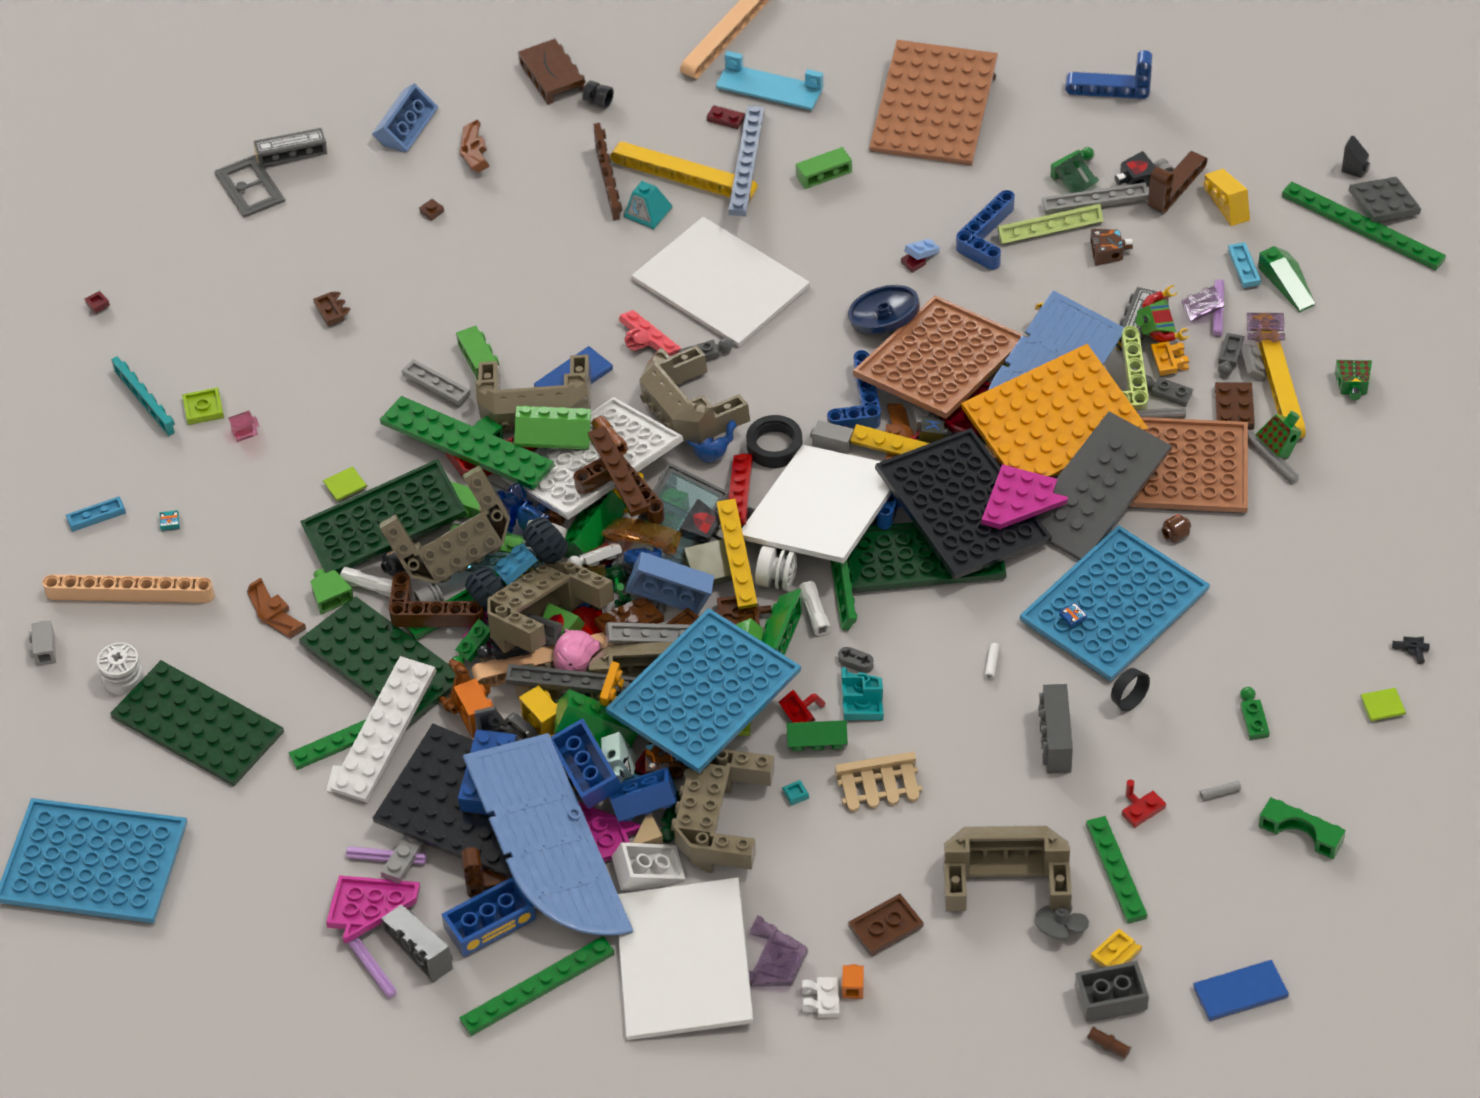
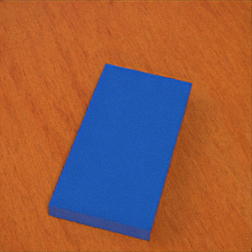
M590 346L576 354H589L591 384L613 370V365ZM570 359L536 381L534 387L564 385V374L570 373Z
M1272 959L1193 983V989L1209 1021L1288 998L1289 995Z

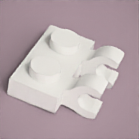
M817 977L816 983L812 980H802V995L817 994V1001L812 998H803V1013H818V1018H839L838 977Z

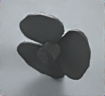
M1050 905L1044 906L1036 912L1034 920L1035 925L1041 932L1059 940L1068 939L1069 932L1067 928L1071 932L1082 933L1089 926V920L1084 914L1073 913L1069 915L1072 911V905L1071 910L1064 908L1050 910Z

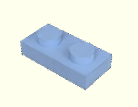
M925 239L906 245L904 252L919 260L938 254L940 247L934 241Z

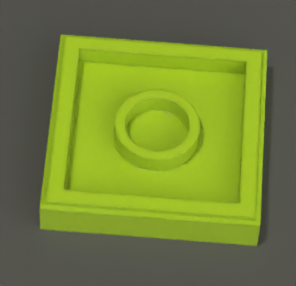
M218 387L182 394L188 425L224 418Z

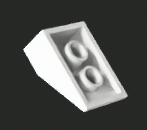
M621 842L612 855L621 891H643L685 881L676 845Z

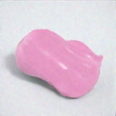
M564 629L565 633L557 640L554 647L555 669L584 672L589 666L591 657L599 651L601 644L584 631Z

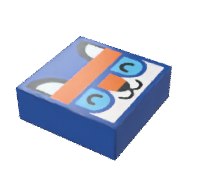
M1076 603L1071 604L1059 613V616L1071 628L1087 619V614Z

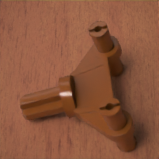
M450 659L448 665L455 673L450 698L447 699L445 696H441L439 703L442 704L443 709L457 714L459 707L456 705L454 687L473 679H471L469 671L462 662ZM479 683V685L484 686L487 696L491 692L490 685Z

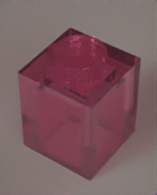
M249 410L228 417L231 431L237 442L258 435V420L256 416L252 417Z

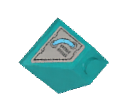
M641 181L632 191L624 217L655 229L673 206L656 186Z

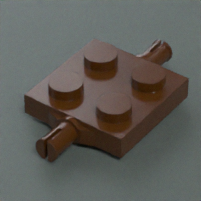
M735 596L717 598V609L715 612L735 625L750 618L760 625V614L771 613V605L759 606L757 603L756 607L738 610Z

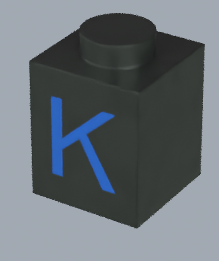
M922 417L919 441L932 443L946 438L947 428H944V420Z

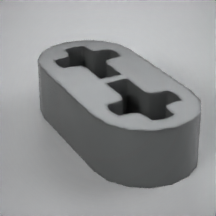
M843 647L838 652V661L842 666L863 673H869L873 670L874 660L870 654L851 647Z
M513 712L505 718L513 731L522 739L538 736L536 729L517 713Z

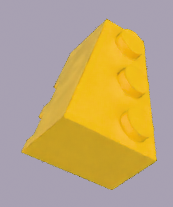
M1224 169L1204 174V189L1230 226L1250 221L1248 189Z

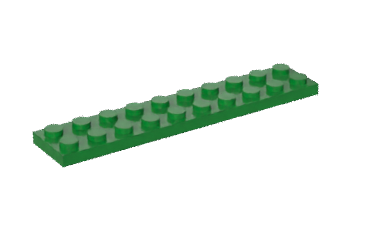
M400 396L380 418L381 425L473 465H480L481 468L521 484L531 490H534L554 467V461L520 446H514L513 443L403 396Z

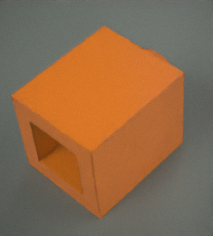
M856 964L843 965L842 998L863 999L864 966Z

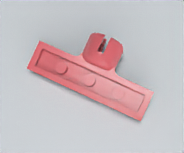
M634 310L620 315L619 321L630 329L626 332L628 336H625L624 339L626 346L630 350L638 351L646 346H651L656 351L663 348L669 356L679 353L680 346Z

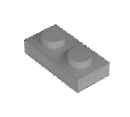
M1245 343L1241 349L1247 373L1262 381L1266 377L1261 352L1257 347Z

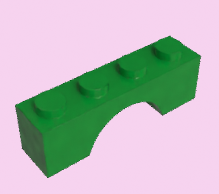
M1270 797L1262 810L1258 827L1274 834H1279L1287 829L1301 830L1307 833L1314 841L1315 852L1333 860L1344 842L1346 832L1345 829L1338 825H1333L1322 820L1320 817L1310 815L1299 808H1294Z

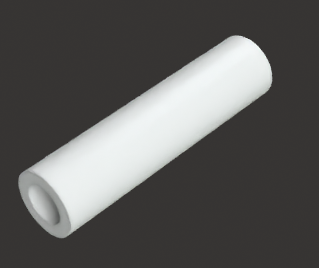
M991 643L989 647L984 675L989 680L994 679L1000 647L998 643Z

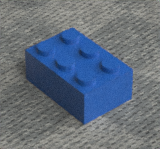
M666 767L622 782L621 785L624 789L610 796L618 822L623 820L627 822L634 819L635 816L641 814L649 815L656 809H666L676 803V787L669 768Z

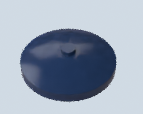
M886 285L865 292L854 300L848 310L849 321L854 329L863 333L875 334L892 331L907 324L917 315L920 309V300L916 291L908 286Z

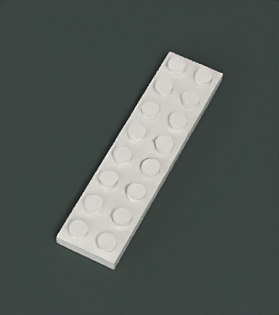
M399 657L330 787L332 792L368 803L436 673L435 667L405 657Z

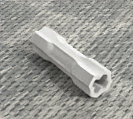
M349 567L343 568L340 576L350 586L362 587L390 597L391 579L375 577Z
M803 582L799 585L814 634L817 636L826 635L830 632V624L821 605L815 582Z

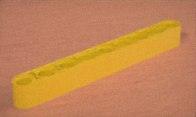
M622 141L617 143L610 154V159L618 165L731 198L735 174ZM752 180L749 201L758 189V184L754 180Z
M1271 312L1253 314L1252 326L1277 413L1286 417L1290 411L1297 413L1300 418L1295 426L1301 430L1300 438H1305V423Z

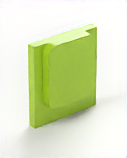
M353 466L323 480V483L337 502L367 488L366 483Z
M1396 687L1361 694L1363 707L1371 721L1406 715Z

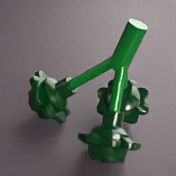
M613 564L612 567L606 568L604 577L612 580L615 586L613 593L619 595L618 599L614 601L615 608L636 598L629 593L626 595L622 594L621 591L624 589L622 583L626 582L625 577L628 574L624 571L623 566L620 565L618 567L616 564ZM589 604L591 607H594L595 610H599V609H600V608H598V607H596V606H593V605Z

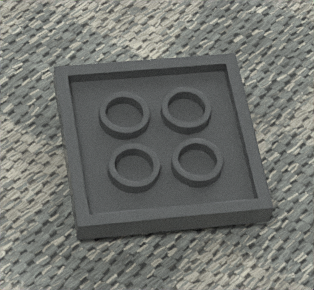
M1398 177L1349 185L1348 191L1372 222L1417 215L1421 212V207Z

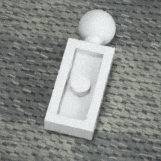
M613 543L579 557L571 556L567 562L575 563L581 567L583 564L595 566L602 559L611 560L616 558V554L622 553L620 545Z

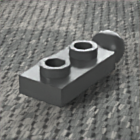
M1226 333L1218 358V364H1220L1218 366V373L1221 376L1227 377L1231 375L1232 367L1237 366L1245 336Z
M727 338L721 339L718 344H715L714 339L696 344L705 354L706 361L718 358V351L728 353L733 347L731 340ZM696 345L689 346V347H686V348H683V349H679V353L682 352V351H684V350H687V349H689V348H692V347H694V346H696Z
M1145 375L1147 389L1152 388V395L1185 407L1187 406L1193 394L1192 388L1158 377L1155 382L1151 376Z

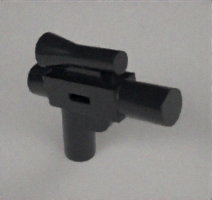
M1403 636V641H1392V648L1408 651L1410 655L1416 656L1418 664L1425 663L1423 651H1429L1430 643H1424V636Z

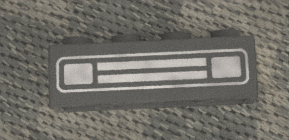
M322 128L255 140L254 151L259 167L325 155L327 154V145Z
M1137 287L1135 293L1130 295V306H1126L1125 318L1121 319L1120 325L1124 328L1126 326H1135L1139 331L1142 344L1145 335L1142 333L1141 326H1138L1135 322L1138 316L1137 310L1142 308V303L1147 296L1158 291ZM1122 337L1116 345V350L1122 351Z

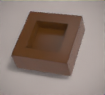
M430 199L419 207V211L432 221L444 212V207L434 199Z

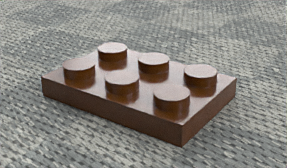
M1215 382L1216 421L1248 422V429H1254L1252 383Z
M640 597L595 617L594 624L606 636L605 625L607 622L660 624L664 622V615L647 598Z
M901 893L848 922V927L871 956L924 926V922Z

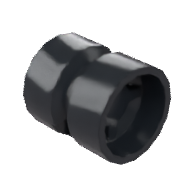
M589 80L583 89L582 99L585 102L595 103L597 106L608 108L613 100L614 89L613 87Z

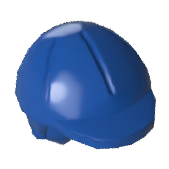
M731 420L726 426V435L715 440H713L714 437H709L703 443L687 441V444L692 446L693 452L700 460L704 462L718 461L725 454L729 443L734 439L733 431L737 425L734 420Z
M526 501L517 511L516 518L519 527L524 531L529 520L540 517L548 519L549 515L546 516L544 512L549 510V508L541 503H538L536 507L526 506L528 502Z

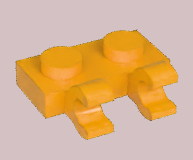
M1169 341L1151 344V351L1160 376L1178 373V369L1182 371L1189 369V359L1184 354L1183 350L1185 347L1183 342L1170 345Z
M611 662L600 694L601 705L608 706L616 698L617 690L614 689L615 685L619 689L623 687V671H620V664L617 662Z

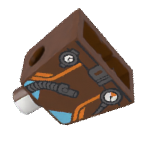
M1091 229L1090 244L1095 266L1121 261L1124 250L1133 249L1132 239H1122L1120 230Z
M653 743L645 746L646 774L668 767L672 779L684 777V763Z

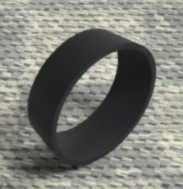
M1135 668L1124 671L1112 687V701L1123 711L1134 709L1148 692L1150 686L1149 675ZM1137 677L1133 690L1121 700L1125 688Z

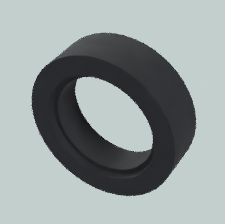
M768 415L754 421L747 430V452L752 454L755 463L763 467H785L803 445L802 430L794 420L786 416ZM768 432H782L790 436L792 443L788 448L781 451H767L758 446L757 440L761 435Z

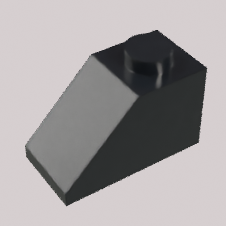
M1351 135L1344 148L1341 172L1361 178L1364 172L1367 173L1371 163L1368 162L1369 153L1356 137Z

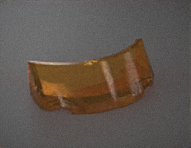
M617 518L602 531L601 535L612 542L624 539L663 548L665 552L675 554L682 533L648 521Z

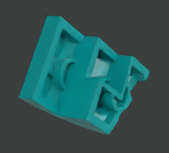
M841 667L843 719L883 720L882 678L867 675L863 672L858 674L847 671V668Z

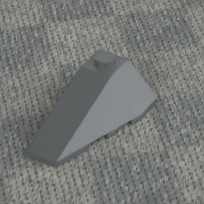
M495 706L474 711L476 729L516 734Z

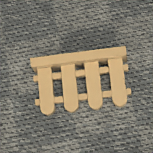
M915 751L835 765L836 781H838L839 787L843 786L845 798L842 799V804L847 805L849 811L856 812L859 810L860 802L867 801L868 807L872 809L879 806V799L887 798V802L890 805L898 804L900 795H907V799L911 802L917 801L919 799V792H922V786H917L915 774L918 773V769L915 767ZM902 776L905 788L897 789L895 777ZM876 780L883 781L884 792L877 791ZM863 783L865 795L858 796L855 784Z

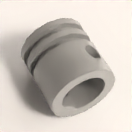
M436 583L413 592L415 601H444L443 594Z

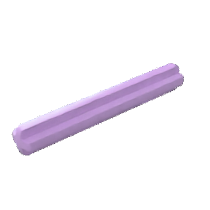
M1216 279L1214 284L1213 335L1221 336L1223 334L1224 280Z
M349 846L346 850V857L349 859L387 862L394 850ZM417 854L412 864L424 865L427 860L426 854Z
M359 937L348 942L351 949L386 997L392 998L397 994L396 988Z

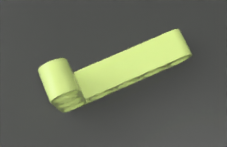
M1126 326L1122 332L1121 344L1128 391L1122 392L1135 410L1147 409L1149 396L1140 335L1135 326Z

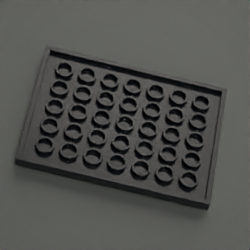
M972 428L875 464L877 473L954 580L1051 542L1052 536L1037 516L1001 529L981 524L1001 467Z
M432 723L373 816V822L458 858H461V852L464 849L477 848L480 852L482 868L506 878L513 877L506 859L512 856L511 854H503L489 821V818L494 817V815L460 810L458 795L466 770L463 755L470 753L473 739ZM568 778L571 787L573 788L574 784L571 781V779Z

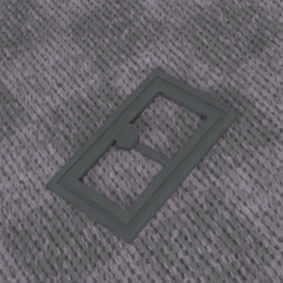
M255 155L214 171L244 218L285 202V198L264 167H259ZM251 165L260 179L249 184L238 182L235 186L228 174ZM263 182L272 197L248 206L239 191H245L247 188Z

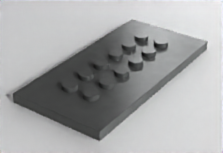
M1108 411L1057 478L1054 493L1068 497L1067 504L1036 515L1052 536L1049 543L1074 558L1081 560L1110 532L1170 453L1172 445Z

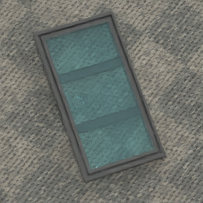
M668 463L653 489V492L663 502L665 520L660 524H652L641 513L621 547L622 553L617 554L611 567L613 564H616L618 567L621 565L628 576H630L634 562L624 561L623 552L641 547H646L650 551H653V547L661 548L663 559L684 565L681 556L683 549L701 544L678 535L682 523L696 500H701L718 514L716 502L726 500L730 493Z

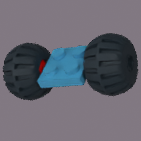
M540 517L529 522L524 529L523 539L531 549H528L524 543L515 546L507 557L500 559L494 567L499 574L498 577L489 567L478 568L468 576L465 588L471 597L483 607L485 612L488 613V598L506 587L502 582L505 581L507 585H510V583L515 581L538 561L534 556L535 553L545 564L555 563L566 554L569 546L568 542L547 518Z

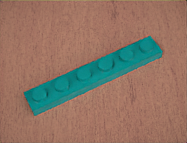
M118 356L112 358L113 369L118 377L168 437L175 434L173 418L170 415L167 416L161 404H157L154 395L148 393L145 384L138 381L137 375L129 370L125 361L122 362Z

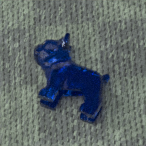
M519 483L511 485L506 493L503 490H498L497 493L510 516L507 529L509 533L513 532V527L516 524L518 508L526 501H528L526 505H533V502L527 499V491Z

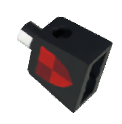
M1141 151L1121 163L1120 174L1115 175V181L1117 185L1124 183L1127 185L1146 183V186L1149 187L1150 176L1156 166L1144 151Z
M697 499L682 523L678 535L701 544L710 542L712 537L721 540L723 539L721 528H719V515L701 500Z

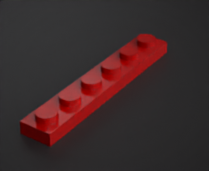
M744 453L733 455L728 499H736L741 525H746L753 464L752 454Z

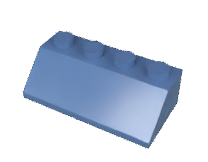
M414 83L401 92L372 135L385 147L407 152L438 106Z
M641 552L634 564L626 592L681 610H685L688 607L698 615L712 594L714 575Z

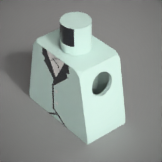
M620 732L602 737V752L620 783H622L624 779L634 775L637 755Z

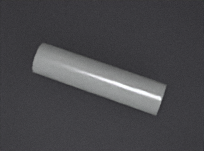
M1238 780L1199 791L1202 800L1240 791L1241 784Z

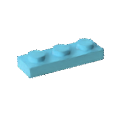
M1246 242L1228 245V252L1242 287L1260 285L1261 279Z

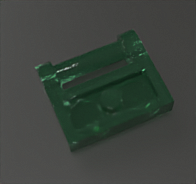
M1081 152L1076 153L1054 168L1070 193L1083 192L1100 181L1097 176L1093 175L1083 160ZM1076 161L1089 180L1087 183L1073 162Z

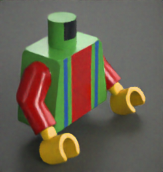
M1174 285L1166 287L1163 292L1159 291L1147 296L1142 303V308L1137 310L1136 324L1141 326L1144 335L1151 336V338L1159 343L1175 341V339L1185 341L1189 337L1182 335V333L1188 331L1187 328H1182L1178 333H1174L1176 329L1167 299H1164V297L1170 298L1177 295V293L1171 294L1169 292V289L1174 287Z

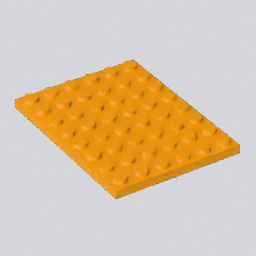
M1088 344L961 404V408L1001 465L1011 466L1048 477L1061 474L1108 411L1146 432L1148 430L1147 425Z

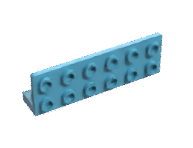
M727 51L725 53V69L716 84V88L813 110L824 88V78L822 72L809 69L805 73V81L746 68L743 67V54Z

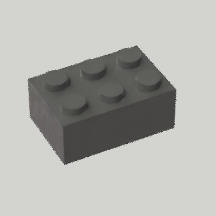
M1138 961L1075 973L1074 987L1085 1022L1148 1009L1149 995Z

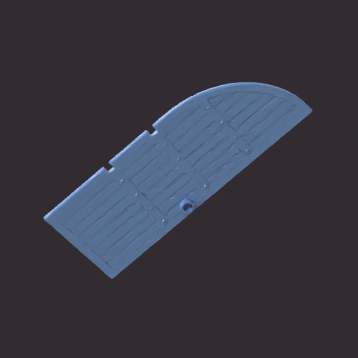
M1053 290L1026 329L1025 334L1029 335V338L1021 336L1005 360V363L1010 366H1001L993 378L989 390L1085 344L1089 345L1102 365H1104L1121 339L1124 327Z
M549 733L463 755L486 813H494V817H490L489 821L503 854H511L512 856L506 859L515 882L526 898L540 912L553 921L579 932L593 935H620L633 932V928Z

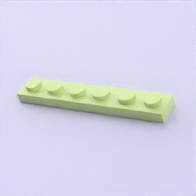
M1096 204L997 226L1000 244L1103 222L1104 220L1101 206Z

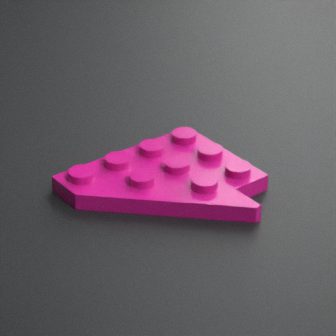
M1002 464L981 524L1001 529L1067 504L1068 497L1054 493L1057 479Z
M578 802L604 862L612 860V855L621 842L630 843L628 837L637 834L641 827L640 824L632 821L625 822L623 820L618 822L615 815L593 807L588 809L585 804Z
M339 875L326 921L327 928L345 929L343 942L348 943L382 923L381 918L398 906L403 905L407 909L416 904L421 888L420 882L401 881L397 883L388 879Z

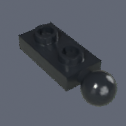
M493 642V648L482 645L477 649V657L482 661L489 660L493 655H495L496 660L532 654L518 646L505 653L502 652L495 642Z

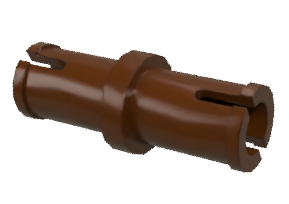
M1094 1026L1087 1036V1039L1103 1046L1105 1051L1110 1050L1124 1059L1130 1053V1046L1115 1039L1114 1035L1111 1034L1109 1036Z

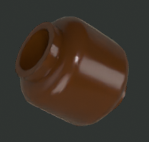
M1177 514L1164 521L1161 531L1166 540L1175 543L1189 536L1191 523L1188 518Z

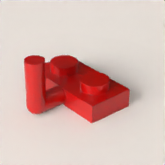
M794 689L778 701L793 723L814 722L816 719L808 707L812 703L817 704L820 708L826 704L816 693H812L805 700H802Z
M1129 779L1126 782L1125 796L1132 804L1123 809L1121 815L1136 828L1164 810L1166 802L1154 790L1139 799L1134 794L1135 782Z

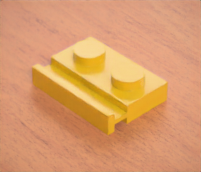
M1119 928L1091 953V959L1101 967L1128 963L1142 951V946L1136 944L1134 939Z

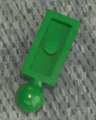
M1084 147L1081 151L1078 149L1051 164L1050 177L1056 180L1080 168L1083 160L1089 161L1093 159L1094 150L1090 147Z
M478 619L455 649L459 655L451 659L462 662L464 666L465 659L472 662L477 656V649L485 645L490 639L489 626Z
M1247 686L1240 691V698L1244 701L1240 703V708L1249 740L1269 737L1270 732L1261 700H1254L1256 692L1252 687Z

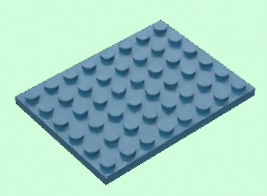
M1118 525L1021 613L1020 621L1111 682L1209 590L1210 584ZM1076 603L1087 614V619L1071 628L1059 616V613L1071 604Z
M708 608L606 707V713L697 773H700L801 672V666Z
M31 798L0 881V903L155 923L188 823L187 818Z

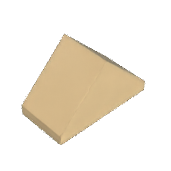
M652 814L646 815L633 843L663 844L662 834Z

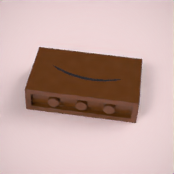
M555 38L518 51L520 66L547 105L554 103L553 95L578 87L583 92L584 84H586L583 74L580 75L576 64L571 62L569 54L564 52L562 44H559Z

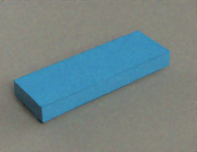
M120 496L66 514V518L72 532L126 514V510Z

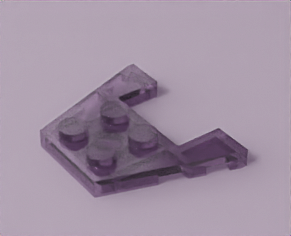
M757 915L750 929L751 935L768 939L754 971H749L750 986H792L805 960L808 949L805 945L790 935H785L775 925L767 923L763 917Z

